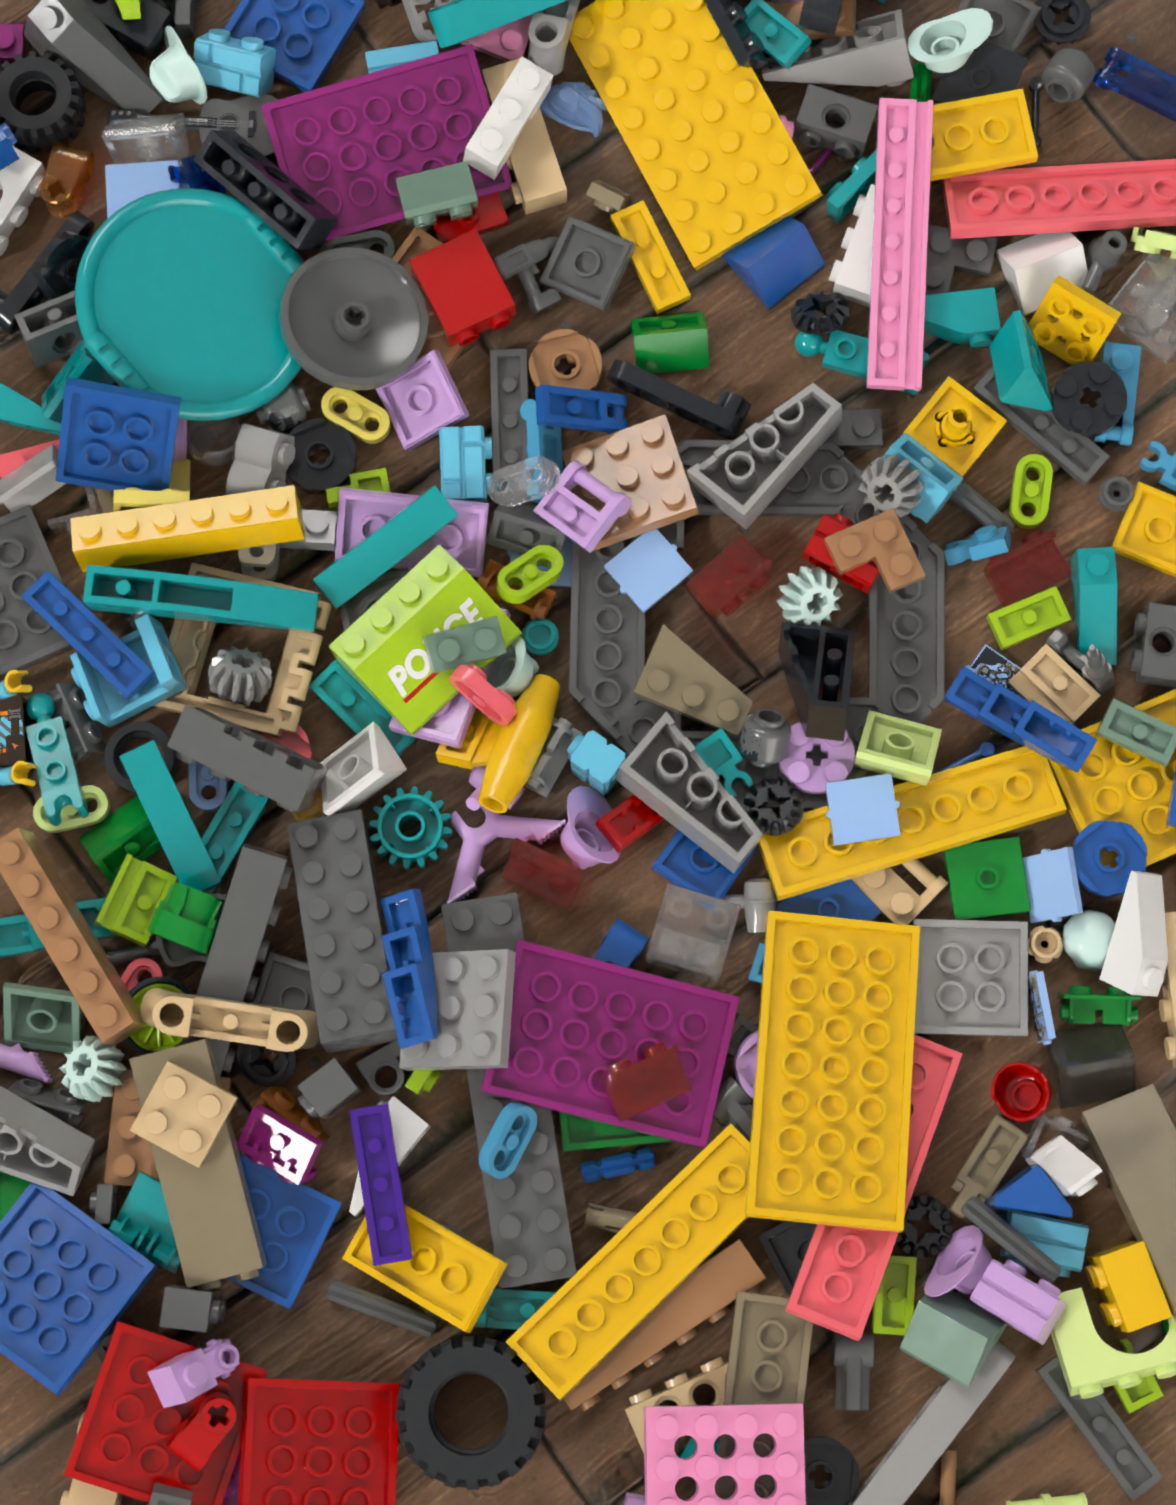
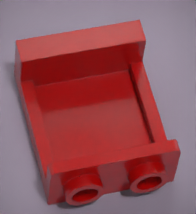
M476 228L409 260L411 272L417 284L421 285L446 334L450 347L457 344L459 346H466L477 340L480 333L490 328L493 330L504 328L516 316L515 303Z

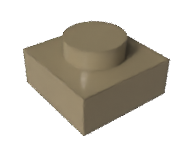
M600 179L591 182L586 194L595 199L593 202L594 206L609 213H613L614 209L618 211L625 209L631 197V194Z

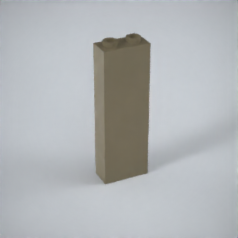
M210 1038L129 1059L141 1108L166 1062L169 1060L223 1089ZM230 1115L227 1117L200 1168L150 1142L186 1287L198 1286L199 1290H210L222 1286L220 1279L235 1275L237 1282L259 1276L258 1269L263 1268L267 1261Z
M1151 1084L1082 1112L1081 1126L1136 1241H1144L1170 1311L1176 1322V1129L1154 1084Z

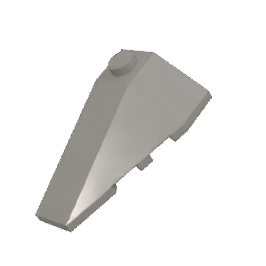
M899 9L857 21L855 36L822 39L815 46L811 47L809 45L788 70L771 56L766 57L768 63L762 67L764 81L874 87L883 85L893 87L905 83L908 79L914 78L911 55L907 48L908 39L902 10Z

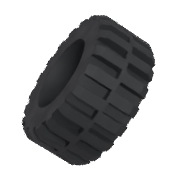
M463 1335L453 1337L433 1346L422 1354L410 1367L397 1395L398 1403L395 1410L396 1422H398L400 1442L402 1445L404 1444L409 1453L407 1456L414 1465L417 1464L424 1471L423 1474L432 1480L435 1478L443 1482L444 1486L451 1488L463 1487L467 1488V1490H479L480 1487H492L502 1483L503 1480L510 1476L513 1477L535 1453L545 1426L546 1399L539 1378L507 1343L487 1336ZM464 1374H479L490 1378L502 1389L508 1403V1420L504 1431L494 1442L478 1449H464L450 1443L441 1434L435 1420L434 1410L439 1392L450 1380Z

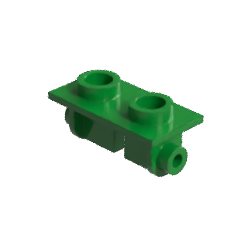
M1069 985L1068 992H1058V996L1067 999L1066 1005H1060L1059 1018L1060 1020H1067V1024H1095V1010H1102V1024L1129 1026L1130 1022L1138 1021V1008L1132 1007L1131 1003L1132 1000L1141 1001V997L1131 995L1117 987L1107 986V993H1092V986Z

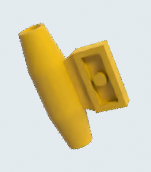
M537 674L533 676L528 687L516 700L514 707L517 710V714L507 726L495 723L476 707L461 749L443 744L439 745L435 754L440 763L471 770L474 767L486 765L478 798L480 805L494 813H505L529 779L552 727L560 693L559 683L547 675Z

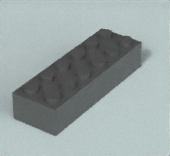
M362 810L286 824L321 1045L327 1054L397 1041L398 1037L383 978V973L389 971L381 937L386 935L368 823Z

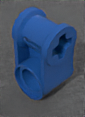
M617 918L600 944V948L593 959L630 968V966L634 965L650 938Z

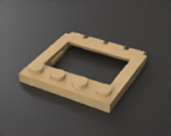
M193 562L188 575L231 580L319 594L318 592ZM319 594L315 629L325 630L332 604L320 601L321 595ZM175 618L169 642L188 688L153 707L181 714L185 705L194 704L257 733L281 738L283 731L296 733L303 708L291 704V700L305 701L313 672L302 669L301 666L302 664L315 666L323 636L308 631L289 630L266 712L263 713L247 709L242 704L235 703L233 705L230 701L219 700L210 696L208 699L195 696L216 622Z

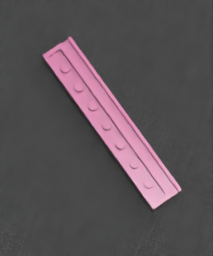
M879 99L866 389H912L920 391L922 388L933 100L917 102L915 99Z

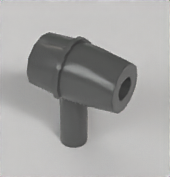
M1115 230L1106 232L1099 239H1095L1089 246L1085 257L1089 271L1081 289L1091 295H1094L1103 274L1113 267L1116 268L1127 248V240L1121 232Z

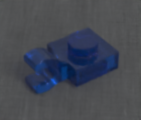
M196 155L182 158V166L180 167L168 166L170 180L174 183L189 184L190 188L226 194L225 187L193 161Z

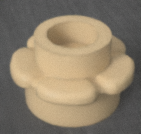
M1038 926L1030 932V938L1028 939V954L1033 955L1037 962L1050 963L1053 958H1058L1063 952L1061 934L1053 927L1045 928L1044 926ZM1042 941H1046L1048 943L1047 948H1043L1041 946Z

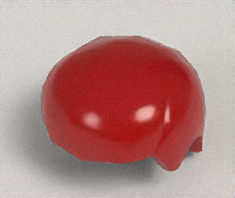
M1020 1061L1004 1065L994 1075L990 1090L991 1098L996 1103L1000 1112L1016 1122H1028L1039 1119L1050 1107L1052 1088L1048 1078L1036 1066Z

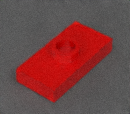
M499 193L477 198L478 208L472 209L473 212L470 217L451 221L450 215L436 218L437 224L433 226L437 240L446 243L475 228L479 235L509 226Z
M633 794L598 819L595 825L616 852L620 853L665 819Z

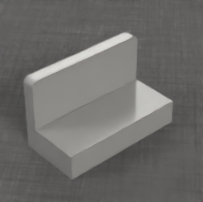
M53 444L0 480V505L4 503L10 512L28 505L33 507L66 484L55 481L58 449Z

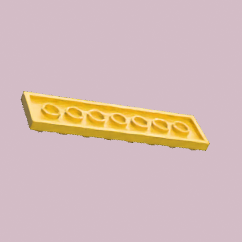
M1023 746L931 774L927 786L909 781L894 785L895 801L900 803V806L897 808L901 836L834 845L830 818L826 817V812L829 809L828 806L804 812L797 827L784 835L769 836L763 834L758 845L777 900L780 901L1065 814L1067 808L1048 759Z
M731 1123L506 1341L510 1348L517 1352V1355L523 1362L527 1364L560 1401L748 1218L745 1217L750 1142Z

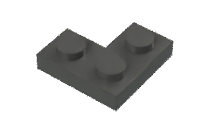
M928 224L925 295L948 293L953 270L989 278L997 239L991 237L950 239L948 228Z

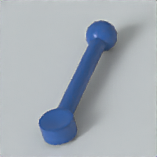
M984 742L978 751L937 772L973 762L980 757H990L995 752L994 745L990 742Z

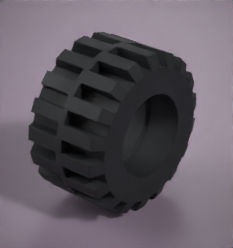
M30 51L29 57L23 58L20 53L14 56L16 61L12 64L6 60L1 65L3 72L0 73V125L4 122L7 124L17 140L14 143L15 146L23 151L28 147L31 153L39 154L40 148H44L47 154L54 152L53 147L56 145H60L61 149L68 145L67 138L71 137L75 140L79 135L76 127L84 126L85 118L82 113H87L85 97L71 68L68 69L66 63L60 58L55 61L53 55L44 52L42 57H39L37 51ZM45 90L56 94L53 105L42 114L31 116L19 112L22 101L33 92Z

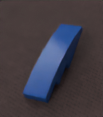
M965 666L962 667L944 696V701L974 719L1076 773L1080 770L1097 742V739L1035 701L1028 702L1001 684L997 683L994 685Z
M410 889L380 899L388 934L381 936L389 971L383 973V978L400 1049L437 1039V998L434 964L420 889Z

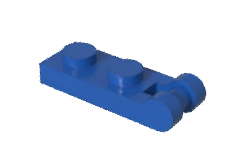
M544 384L535 388L537 425L606 432L607 434L629 427L628 420H625L624 410L628 408L626 395ZM607 410L610 411V417H608Z

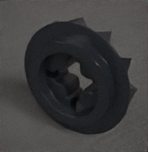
M1038 0L1036 3L1037 6L1041 7V10L1034 21V27L1039 30L1044 40L1054 41L1058 46L1061 43L1067 42L1073 44L1078 38L1085 35L1091 21V11L1086 0ZM1070 8L1067 17L1069 23L1063 21L1054 26L1056 17L1054 12L1061 14Z
M823 291L819 295L808 293L806 299L796 300L795 307L791 309V320L794 327L801 332L814 335L834 332L843 327L850 317L847 299L839 298L837 293L825 295Z
M764 777L761 782L751 785L744 798L743 809L762 834L780 836L792 831L800 823L804 813L803 795L799 793L794 783L790 784L781 777L777 779H767ZM769 794L774 797L776 802L783 801L784 803L780 805L778 819L776 813H773L771 808H763L768 805Z
M240 1043L237 1050V1062L242 1073L253 1083L264 1087H276L287 1082L294 1074L298 1062L295 1051L266 1049L265 1046ZM264 1048L268 1053H278L273 1060V1064L268 1059L257 1060L264 1052Z
M930 1196L911 1197L904 1216V1230L898 1233L895 1241L899 1248L905 1253L918 1258L932 1257L943 1251L951 1240L953 1231V1219L947 1207ZM926 1211H929L927 1216L929 1217L928 1224L933 1226V1229L938 1230V1233H924L919 1243H917V1229L912 1227V1224L907 1223V1219L910 1221L921 1220Z

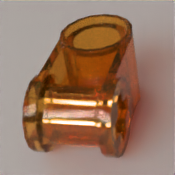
M59 142L53 146L39 189L41 197L46 202L48 211L53 216L66 218L76 212L86 183L93 172L95 161L93 152Z

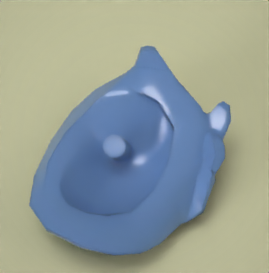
M561 82L553 85L540 105L541 112L550 119L573 129L590 132L595 138L599 136L603 126L602 110L608 111L602 99L599 98L598 92L591 90L590 86L584 82Z

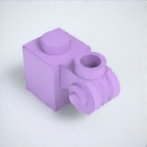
M212 1339L206 1342V1348L179 1354L147 1372L163 1408L187 1403L218 1385L215 1378L221 1376L222 1379H225L231 1375L230 1372L235 1370V1367L240 1364V1356L237 1348L231 1344L229 1339Z

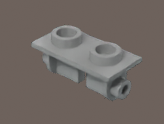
M554 717L549 735L534 769L524 785L545 798L549 795L568 761V747L579 733L583 735L581 731L572 727L573 724L561 717L560 719Z

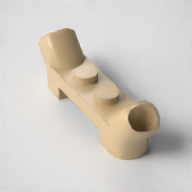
M152 988L147 991L141 1003L142 1021L146 1025L155 1027L168 1035L181 1037L197 1036L265 1046L266 1049L284 1052L310 1049L315 1047L319 1041L316 1013L311 1010L279 1008L178 993L162 988Z

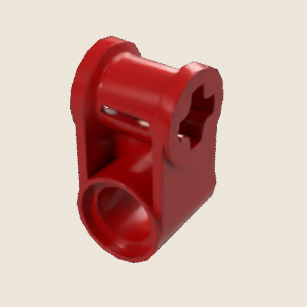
M218 1391L205 1396L192 1414L176 1429L168 1440L166 1448L193 1469L199 1471L208 1462L219 1443L236 1422L237 1413L232 1398L228 1394ZM224 1405L226 1417L223 1419L217 1416L214 1420H211L210 1408L213 1406L219 1409Z

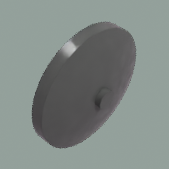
M334 248L321 252L304 262L289 279L283 293L279 312L282 337L295 361L316 379L328 385L346 390L375 389L399 379L418 359L428 332L429 318L426 301L413 277L391 258L364 248Z

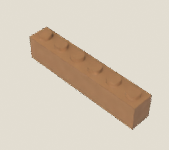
M16 828L1 838L0 873L101 1043L117 1045L146 1026L142 1021L141 1011L34 833Z
M740 1239L735 1240L700 1264L563 1398L569 1409L572 1411L579 1407L584 1412L601 1400L598 1394L601 1390L610 1384L614 1390L618 1389L634 1377L630 1372L641 1363H644L648 1368L665 1357L666 1354L663 1348L676 1340L680 1346L698 1334L695 1326L707 1318L711 1324L721 1319L730 1312L727 1305L736 1299L737 1291L753 1294L759 1293L763 1289L759 1283L766 1279V1277Z

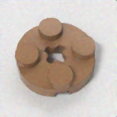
M571 329L552 331L538 341V345L531 353L529 358L530 379L535 388L544 384L595 391L598 388L602 374L600 351L590 338L587 339L585 336L578 334L577 331ZM563 358H567L568 363H575L576 368L571 369V374L564 375L563 372H557L555 369L560 366V360Z

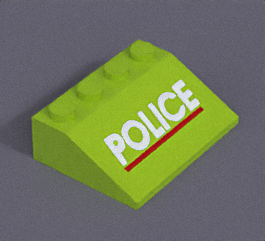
M438 545L329 645V648L338 663L413 736L459 693L449 680V677L456 668L435 674L432 673L423 636L494 616L498 617L506 648L522 632L472 576L441 545ZM498 656L470 664L479 667L483 671Z

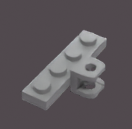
M302 509L305 540L238 549L242 574L274 581L279 571L280 548L335 551L338 511ZM253 567H265L266 569L262 572H257Z

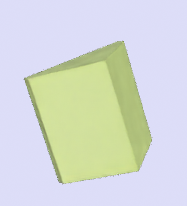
M869 710L854 767L879 774L891 773L894 778L927 786L931 777L942 729Z

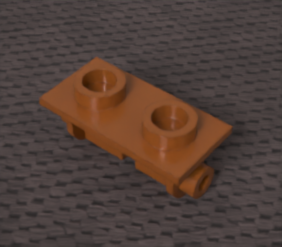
M490 559L484 574L477 581L482 589L491 598L531 616L530 619L532 620L536 618L546 619L557 591L547 587L524 603H508L498 595L496 590L499 572L505 566ZM517 585L509 586L511 589L520 590Z
M271 1086L260 1094L261 1097L252 1105V1107L259 1104L263 1105L318 1138L323 1143L330 1138L323 1131L322 1124L313 1116L307 1115L296 1104L293 1094L285 1088Z

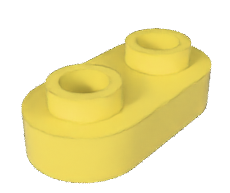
M334 387L324 394L321 408L328 422L344 427L350 435L368 444L380 443L389 435L391 429L388 413L379 405L352 390ZM343 403L348 406L344 413H336L334 411L338 404ZM371 421H375L379 424V427L375 431H368L366 425Z

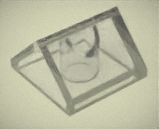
M184 113L112 120L102 131V138L115 164L178 160L182 171L192 170Z

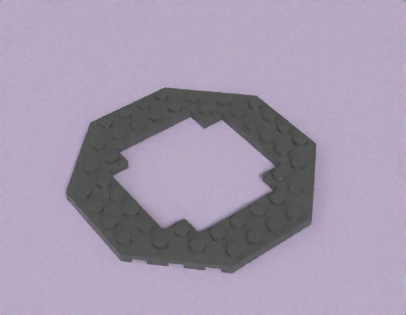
M684 440L677 449L687 478V470L697 463L701 464L714 455L713 452L724 444H730L734 440ZM824 442L759 517L823 518L825 513L832 517L837 513L847 517L855 525L878 514L873 515L874 506L872 503L863 504L867 494L858 490L860 484L864 481L861 477L863 471L861 469L858 470L844 456V452L834 442ZM691 487L699 511L698 515L728 516ZM898 516L923 568L925 577L920 581L889 593L879 572L868 592V698L849 697L845 728L853 742L855 758L869 710L921 723L944 701L945 555L934 542L932 543L918 529V526L908 516H903L902 518ZM684 519L658 528V531L671 545L675 544L677 546V551L684 550ZM641 535L592 551L591 553L576 542L572 545L569 695L628 755L631 754L666 711L675 721L674 724L682 735L687 737L693 745H696L714 732L681 731V714L634 695V690L645 667V613H642L627 594L620 593V586L605 570L604 565ZM741 732L738 738L727 734L743 758L735 764L737 770L746 772L751 777L753 785L761 782L764 777L767 779L781 777L784 781L790 783L781 772L779 763L771 764L769 767H757L743 756L739 750ZM813 746L811 752H806V758L812 759L813 765L819 766L822 759H827V754L822 752L819 746ZM853 765L850 774L845 780L863 778L870 771L854 767ZM718 776L719 782L722 783V778ZM735 778L731 783V787L737 795L735 799L743 808L744 798L750 787H746L741 779ZM797 789L803 795L804 810H814L828 806L826 793L808 794ZM769 794L768 805L763 808L780 809V805L784 803L783 801L776 802L774 797Z

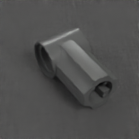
M731 1076L720 1084L713 1117L722 1127H727L731 1123L750 1142L753 1112L752 1101Z
M833 1332L832 1365L835 1367V1409L869 1410V1375L874 1360L873 1332H863L859 1341Z

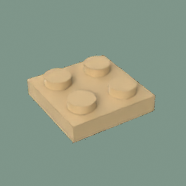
M169 1060L166 1062L130 1131L200 1168L238 1097Z

